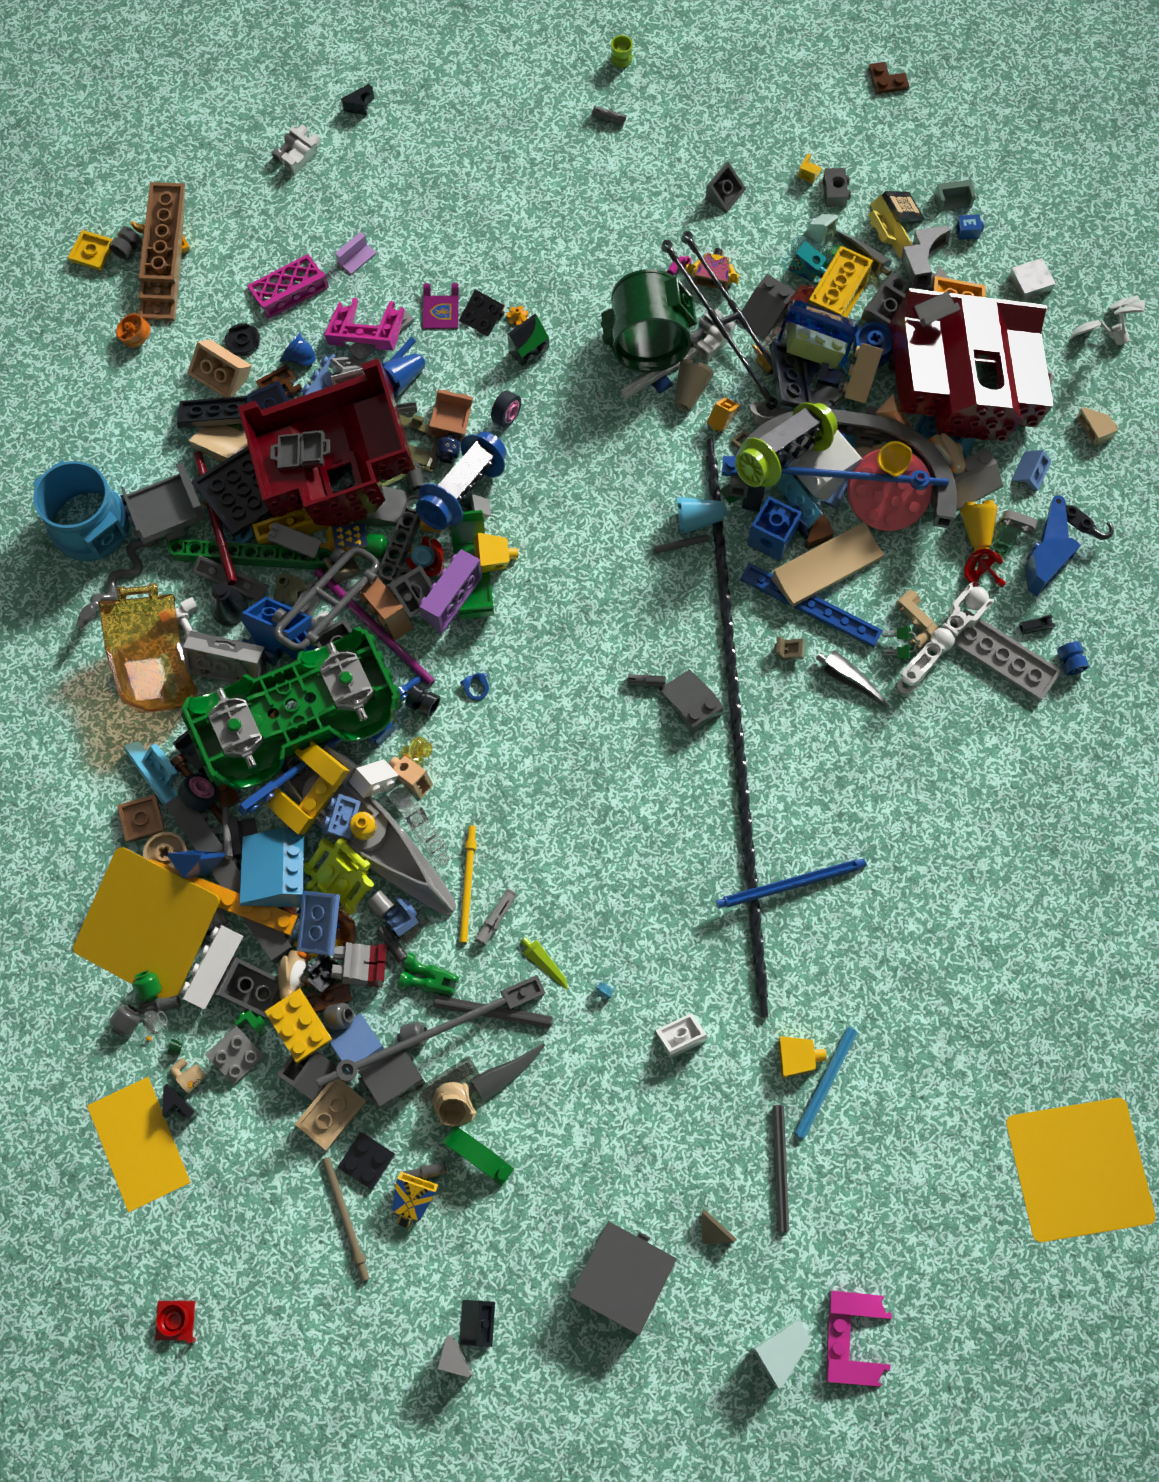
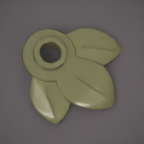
M281 573L276 579L277 587L273 596L275 601L280 603L284 601L286 604L294 606L297 601V592L307 590V585L300 577H292L288 573Z

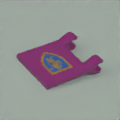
M458 283L451 284L452 296H431V284H423V329H458Z

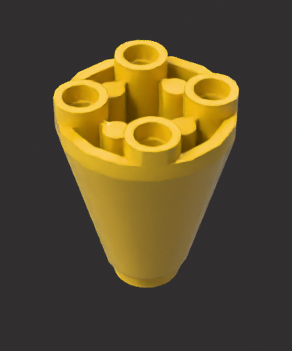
M994 500L983 501V504L965 502L964 507L960 509V514L974 552L982 548L989 549L991 546L998 506L994 504Z

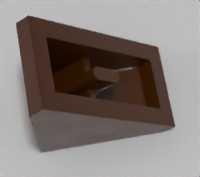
M822 510L820 511L823 515L814 523L805 545L806 549L816 547L833 539L834 532Z

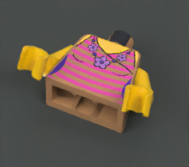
M715 248L713 254L705 253L703 258L727 291L728 284L736 283L738 285L739 274L735 272L733 265L729 264V258L723 256L724 251L720 248ZM699 259L694 264L686 265L685 270L692 277L695 276L694 283L696 285L719 289Z

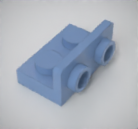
M342 794L331 797L327 804L328 814L324 817L321 824L323 828L322 834H332L340 838L343 837L346 840L350 839L352 834L350 820L358 813L361 801Z
M395 895L394 898L399 905L391 908L383 917L394 932L401 936L419 922L415 918L417 912L405 897L401 899L398 895Z

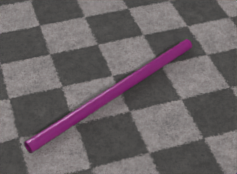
M321 568L314 572V575L319 580L326 574ZM333 579L326 584L340 600L347 594ZM353 599L346 605L428 687L435 682V679Z

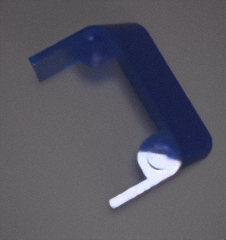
M802 300L792 301L785 313L777 342H781L789 322L848 343L841 363L844 366L859 329L858 323L853 319L805 303Z

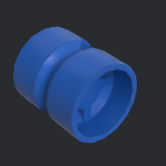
M1079 641L1067 643L1056 650L1060 661L1064 662L1062 666L1066 676L1082 673L1089 669L1090 666L1086 656H1082L1084 650Z

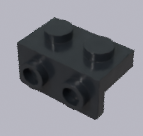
M319 954L315 959L316 962L314 964L309 963L303 970L305 975L301 982L320 997L337 980L331 978L332 965L340 964L328 955Z

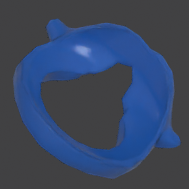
M476 673L465 677L460 682L461 685H464L467 697L473 700H481L488 694L487 673ZM473 677H476L485 687V691L481 696H473L470 693L469 687Z

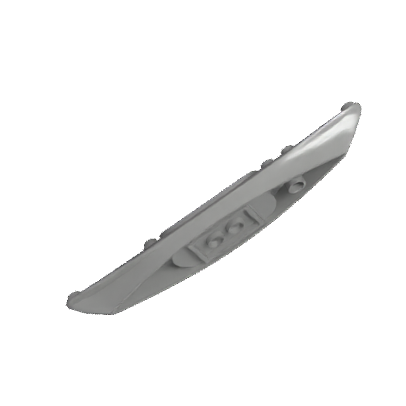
M297 754L284 758L281 770L274 777L278 779L301 762L302 759ZM307 766L284 783L282 787L300 805L320 775ZM349 781L346 785L341 783L333 796L342 794L361 801L358 813L367 812L371 814L377 825V831L371 839L359 840L351 834L350 839L346 840L347 844L364 861L367 860L371 864L370 869L419 902L443 915L454 913L456 903L446 885L399 824L372 796L363 798ZM327 804L314 821L322 830V821L329 811ZM328 834L336 842L340 839L338 836Z

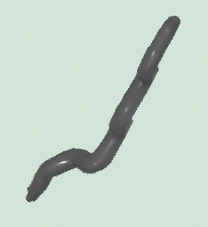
M160 538L143 544L141 539H136L127 545L126 553L132 561L133 567L131 569L115 570L108 575V593H98L91 596V603L81 610L76 626L83 628L94 618L96 610L101 607V603H112L118 599L117 580L120 578H134L143 569L142 561L135 552L136 549L152 547L159 542Z

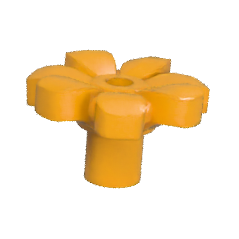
M523 306L512 307L510 312H507V319H510V325L516 323V326L528 319L529 313L528 311H523Z

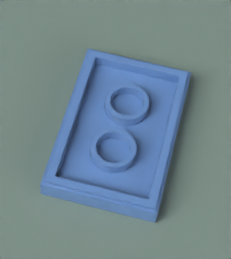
M303 891L297 951L334 956L340 895Z
M361 1013L354 1017L349 1028L337 1030L330 1034L333 1039L330 1043L341 1061L349 1059L357 1062L384 1050V1047Z

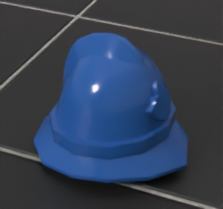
M299 332L285 349L279 362L287 361L308 366L315 362L316 357L311 345L305 341L306 339Z

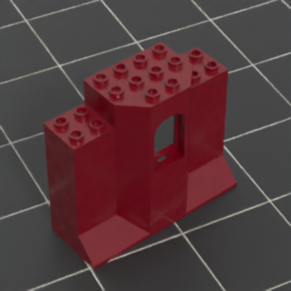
M909 288L889 323L900 412L935 416L938 435L944 433L948 436L994 440L998 442H1006L1018 425L1037 427L1053 407L1041 337L1047 309L1046 305L950 293L953 303L958 302L960 310L922 327L914 306L943 294V292ZM978 354L987 355V358H980ZM975 362L995 365L999 390L986 389L979 384Z
M379 358L361 364L364 375L263 410H261L256 401L238 406L262 500L274 518L305 508L315 525L345 526L350 522L366 519L368 516L373 515L386 500L380 481L389 480L394 476L407 474L415 470L394 399V390ZM323 431L325 439H330V454L328 456L325 455L324 467L303 469L301 466V469L279 471L277 460L273 461L270 459L271 446L278 444L279 435L296 433L301 435L303 432ZM275 448V457H277L278 448ZM351 464L357 486L333 494L327 472Z

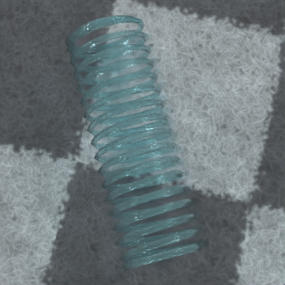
M798 236L792 240L791 251L794 253L798 251L800 241L802 245L803 241L806 240L807 243H811V246L813 245L814 247L816 245L815 249L818 246L817 251L820 248L819 252H821L823 247L822 255L825 249L824 256L827 260L825 262H832L831 258L834 249V257L836 255V247L823 245L808 239L799 238Z

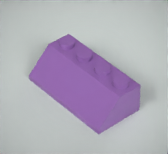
M461 549L457 555L455 554L452 557L448 568L441 572L438 582L431 586L428 596L421 600L419 604L421 616L441 635L482 579L480 559Z

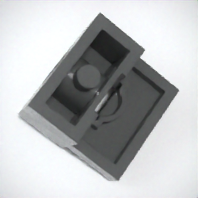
M419 565L407 574L387 584V586L404 607L408 618H411L420 612L419 604L430 593L432 583L421 565ZM411 586L414 587L419 597L415 595V593L411 589Z

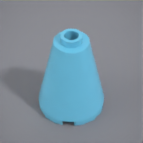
M677 497L680 534L723 521L724 516H727V507L722 504V501Z

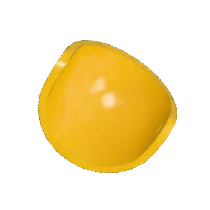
M889 442L878 453V465L888 474L898 477L908 468L912 459V450L902 442Z

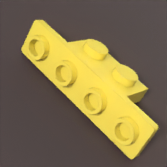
M881 194L870 204L873 210L868 214L871 219L870 224L877 230L879 240L882 243L892 245L899 258H902L903 247L913 244L902 224L896 222Z

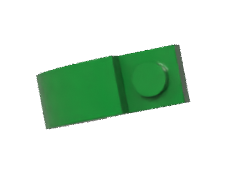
M457 1126L451 1127L441 1141L501 1186H503L514 1170L502 1158Z

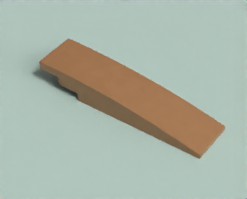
M150 182L139 271V315L144 320L175 321L182 254L185 183Z

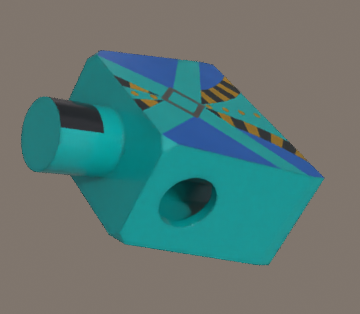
M804 241L787 270L813 282L816 276L822 278L827 269L823 267L826 257Z

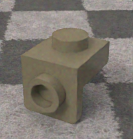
M779 636L777 637V643L774 645L775 653L781 660L804 659L805 641L803 638L784 640Z

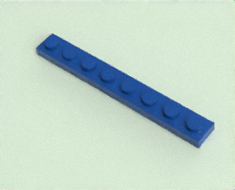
M751 563L747 565L740 581L791 606L771 579L773 574ZM812 596L793 607L872 648L875 647L883 632L882 629L816 596Z

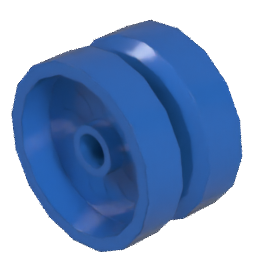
M868 322L858 329L854 340L853 356L857 346H861L862 343L883 349L878 367L885 365L892 353L890 328L880 322Z

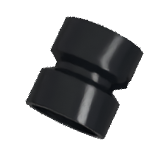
M415 684L407 695L405 705L413 710L419 709L420 714L430 718L439 706L441 696L431 691L427 693L426 688Z

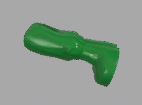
M409 952L397 988L405 990L408 987H417L426 993L454 996L455 989L441 984L443 980L458 983L459 977L447 970L438 968L436 965H424L418 962L414 953ZM404 971L422 974L426 978H418Z

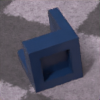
M822 362L817 384L821 383L838 389L842 372L829 369V364Z

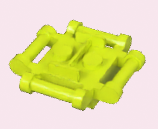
M343 837L335 845L328 839L322 838L312 858L303 866V872L312 877V880L305 886V889L311 892L340 895L339 909L343 907L347 914L353 915L357 909L356 906L363 896L374 886V883L367 877L369 873L367 870L371 864L367 860L364 861L347 844ZM325 851H328L330 854L318 870L315 867Z

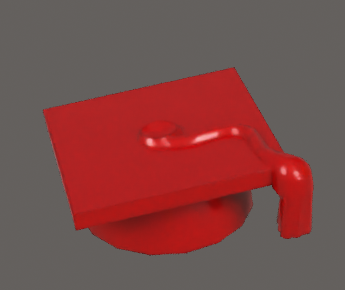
M158 1301L155 1340H187V1343L194 1344L196 1342V1338L193 1337L196 1301Z

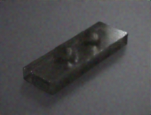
M468 1056L416 1090L426 1107L433 1104L434 1093L442 1084L449 1082L467 1083L480 1073Z

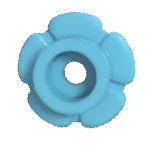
M601 981L598 986H595L598 989L596 993L604 999L607 997L612 998L614 989Z

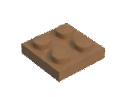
M156 794L117 805L127 843L166 832Z

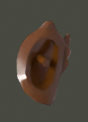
M339 909L336 940L340 946L345 947L346 942L354 943L356 928L352 917H349V914Z

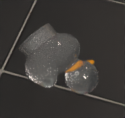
M146 1011L141 1017L144 1026L138 1029L137 1035L141 1040L151 1041V1035H159L163 1027L168 1024L165 1013L163 1011Z

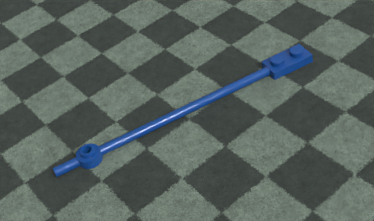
M723 456L722 476L738 475L735 467L736 456ZM783 467L781 469V474L910 483L911 487L915 490H924L928 485L948 486L949 479L932 478L922 470L913 472L911 476L900 475L894 477L890 474L800 467Z
M416 676L407 684L398 687L401 694V702L399 704L407 698V693L415 684L422 682L419 676ZM333 737L331 740H329L327 743L321 746V748L323 749L325 745L334 747L338 743H340L342 739L338 737ZM302 760L274 782H269L242 802L238 811L242 816L247 813H254L259 808L260 803L270 801L275 796L274 792L276 789L308 765Z

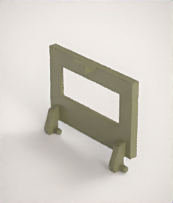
M413 414L412 419L399 415L403 426L428 434L429 425L423 423L424 417ZM436 437L431 452L408 444L413 462L423 466L422 470L430 473L433 472L432 469H435L438 461L436 456L438 439H440Z

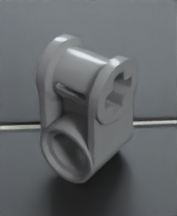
M378 891L367 902L368 909L378 919L394 906L381 891Z

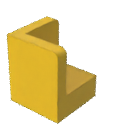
M808 153L799 168L798 178L813 184L822 168L810 163L811 154Z

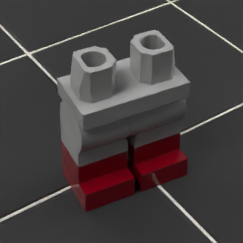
M346 942L345 947H335L333 960L344 961L343 965H332L331 978L342 979V984L349 983L382 988L385 976L387 944L373 946Z

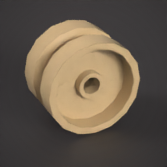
M161 832L155 834L147 841L144 846L143 857L176 869L168 858V853L190 851V848L179 835L172 832Z

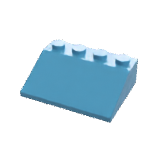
M283 827L242 838L241 906L301 908L303 897L304 835L297 834L289 827Z

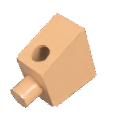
M406 756L401 760L397 757L390 760L389 765L398 774L397 780L420 799L433 786L426 770Z

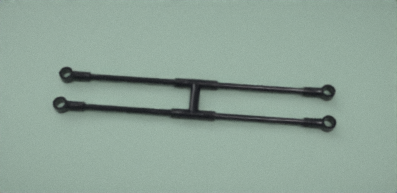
M684 231L681 241L688 244L692 252L697 255L727 300L733 314L722 319L718 317L714 309H711L678 260L679 257L672 248L673 243L670 240H664L661 250L667 253L672 261L676 263L724 339H727L759 387L760 393L766 400V407L770 410L775 409L778 400L770 395L766 387H763L731 339L724 325L738 319L772 367L771 358L750 328V324L734 300H731L699 252V248L692 239L693 234L690 231Z

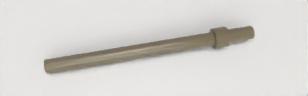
M326 1157L322 1159L354 1256L352 1257L354 1266H357L361 1281L363 1282L370 1279L365 1265L366 1258L364 1253H361L331 1159Z

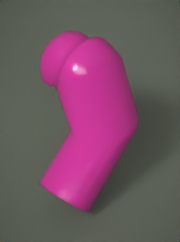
M681 256L678 259L684 268H686L687 264L692 263L689 256ZM672 262L667 270V273L673 276L679 269L675 262Z

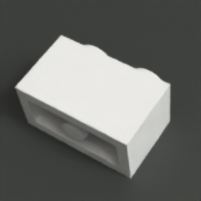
M383 759L356 768L349 783L363 798L391 790L395 786L394 782L398 774Z

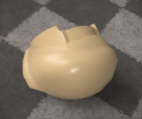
M449 1082L442 1084L436 1089L432 1101L440 1123L453 1127L466 1125L474 1120L477 1112L471 1104L469 1088L466 1083Z

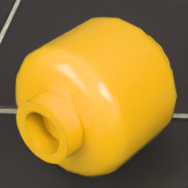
M359 812L350 820V829L356 839L368 840L375 835L377 825L371 814Z

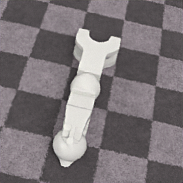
M972 583L967 585L964 592L953 603L950 609L951 615L947 622L943 624L942 628H938L932 633L929 643L903 670L901 678L897 683V689L900 693L905 695L912 693L937 662L939 656H942L944 651L953 647L956 637L966 627H973L985 611L993 605L994 599H989L988 592L984 588L973 587ZM964 600L970 609L974 611L979 610L974 616H966L964 612H960L959 606ZM954 623L958 628H953L950 624ZM927 651H933L935 656L929 655ZM902 682L906 683L907 685H910L911 687L908 689L903 688Z

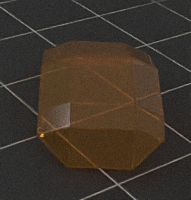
M156 583L140 587H117L118 599L99 601L98 604L105 652L117 692L122 702L139 713L182 708L186 698L190 696L194 698L198 690L192 681L190 673H186L184 653L179 638L175 596L173 594L158 595ZM149 593V597L126 599L127 595Z

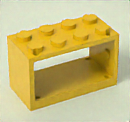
M840 246L809 299L806 315L842 327L867 285L873 260Z

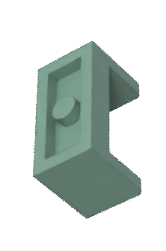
M971 180L937 184L934 193L939 211L972 207L975 200V192Z

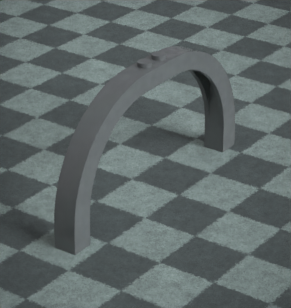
M831 409L837 420V430L841 434L874 438L886 443L893 441L902 442L909 446L912 454L924 463L930 477L949 479L948 486L932 485L934 493L933 526L952 529L957 505L955 480L948 463L929 440L910 427L885 417ZM793 411L768 420L754 430L747 439H759L791 418ZM731 474L728 496L747 498L749 485L739 475Z

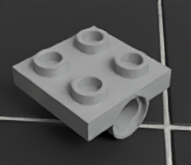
M237 1026L205 1054L233 1085L264 1057V1054Z

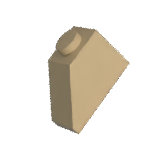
M1083 407L1077 415L1079 422L1094 446L1114 438L1118 431L1116 423L1107 414Z

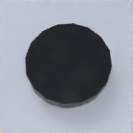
M247 323L232 326L225 335V344L228 350L237 356H247L254 353L261 343L258 330Z

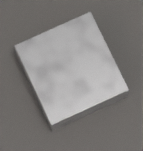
M1042 258L1013 267L1009 273V277L1022 301L1051 292L1056 284Z

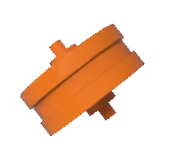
M129 314L119 322L116 336L127 347L136 348L142 345L149 337L150 325L139 314Z

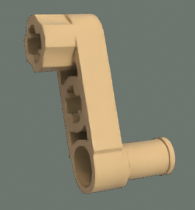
M909 590L895 604L922 631L916 636L920 640V645L916 647L919 650L925 643L931 640L932 633L939 627L917 606L921 602L919 595L915 591ZM912 639L911 644L914 647V645L918 642Z

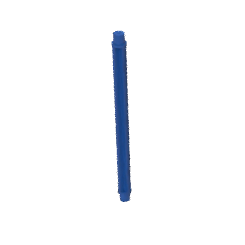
M864 858L854 859L724 896L722 899L716 900V905L718 909L729 908L858 871L860 868L866 867V861Z

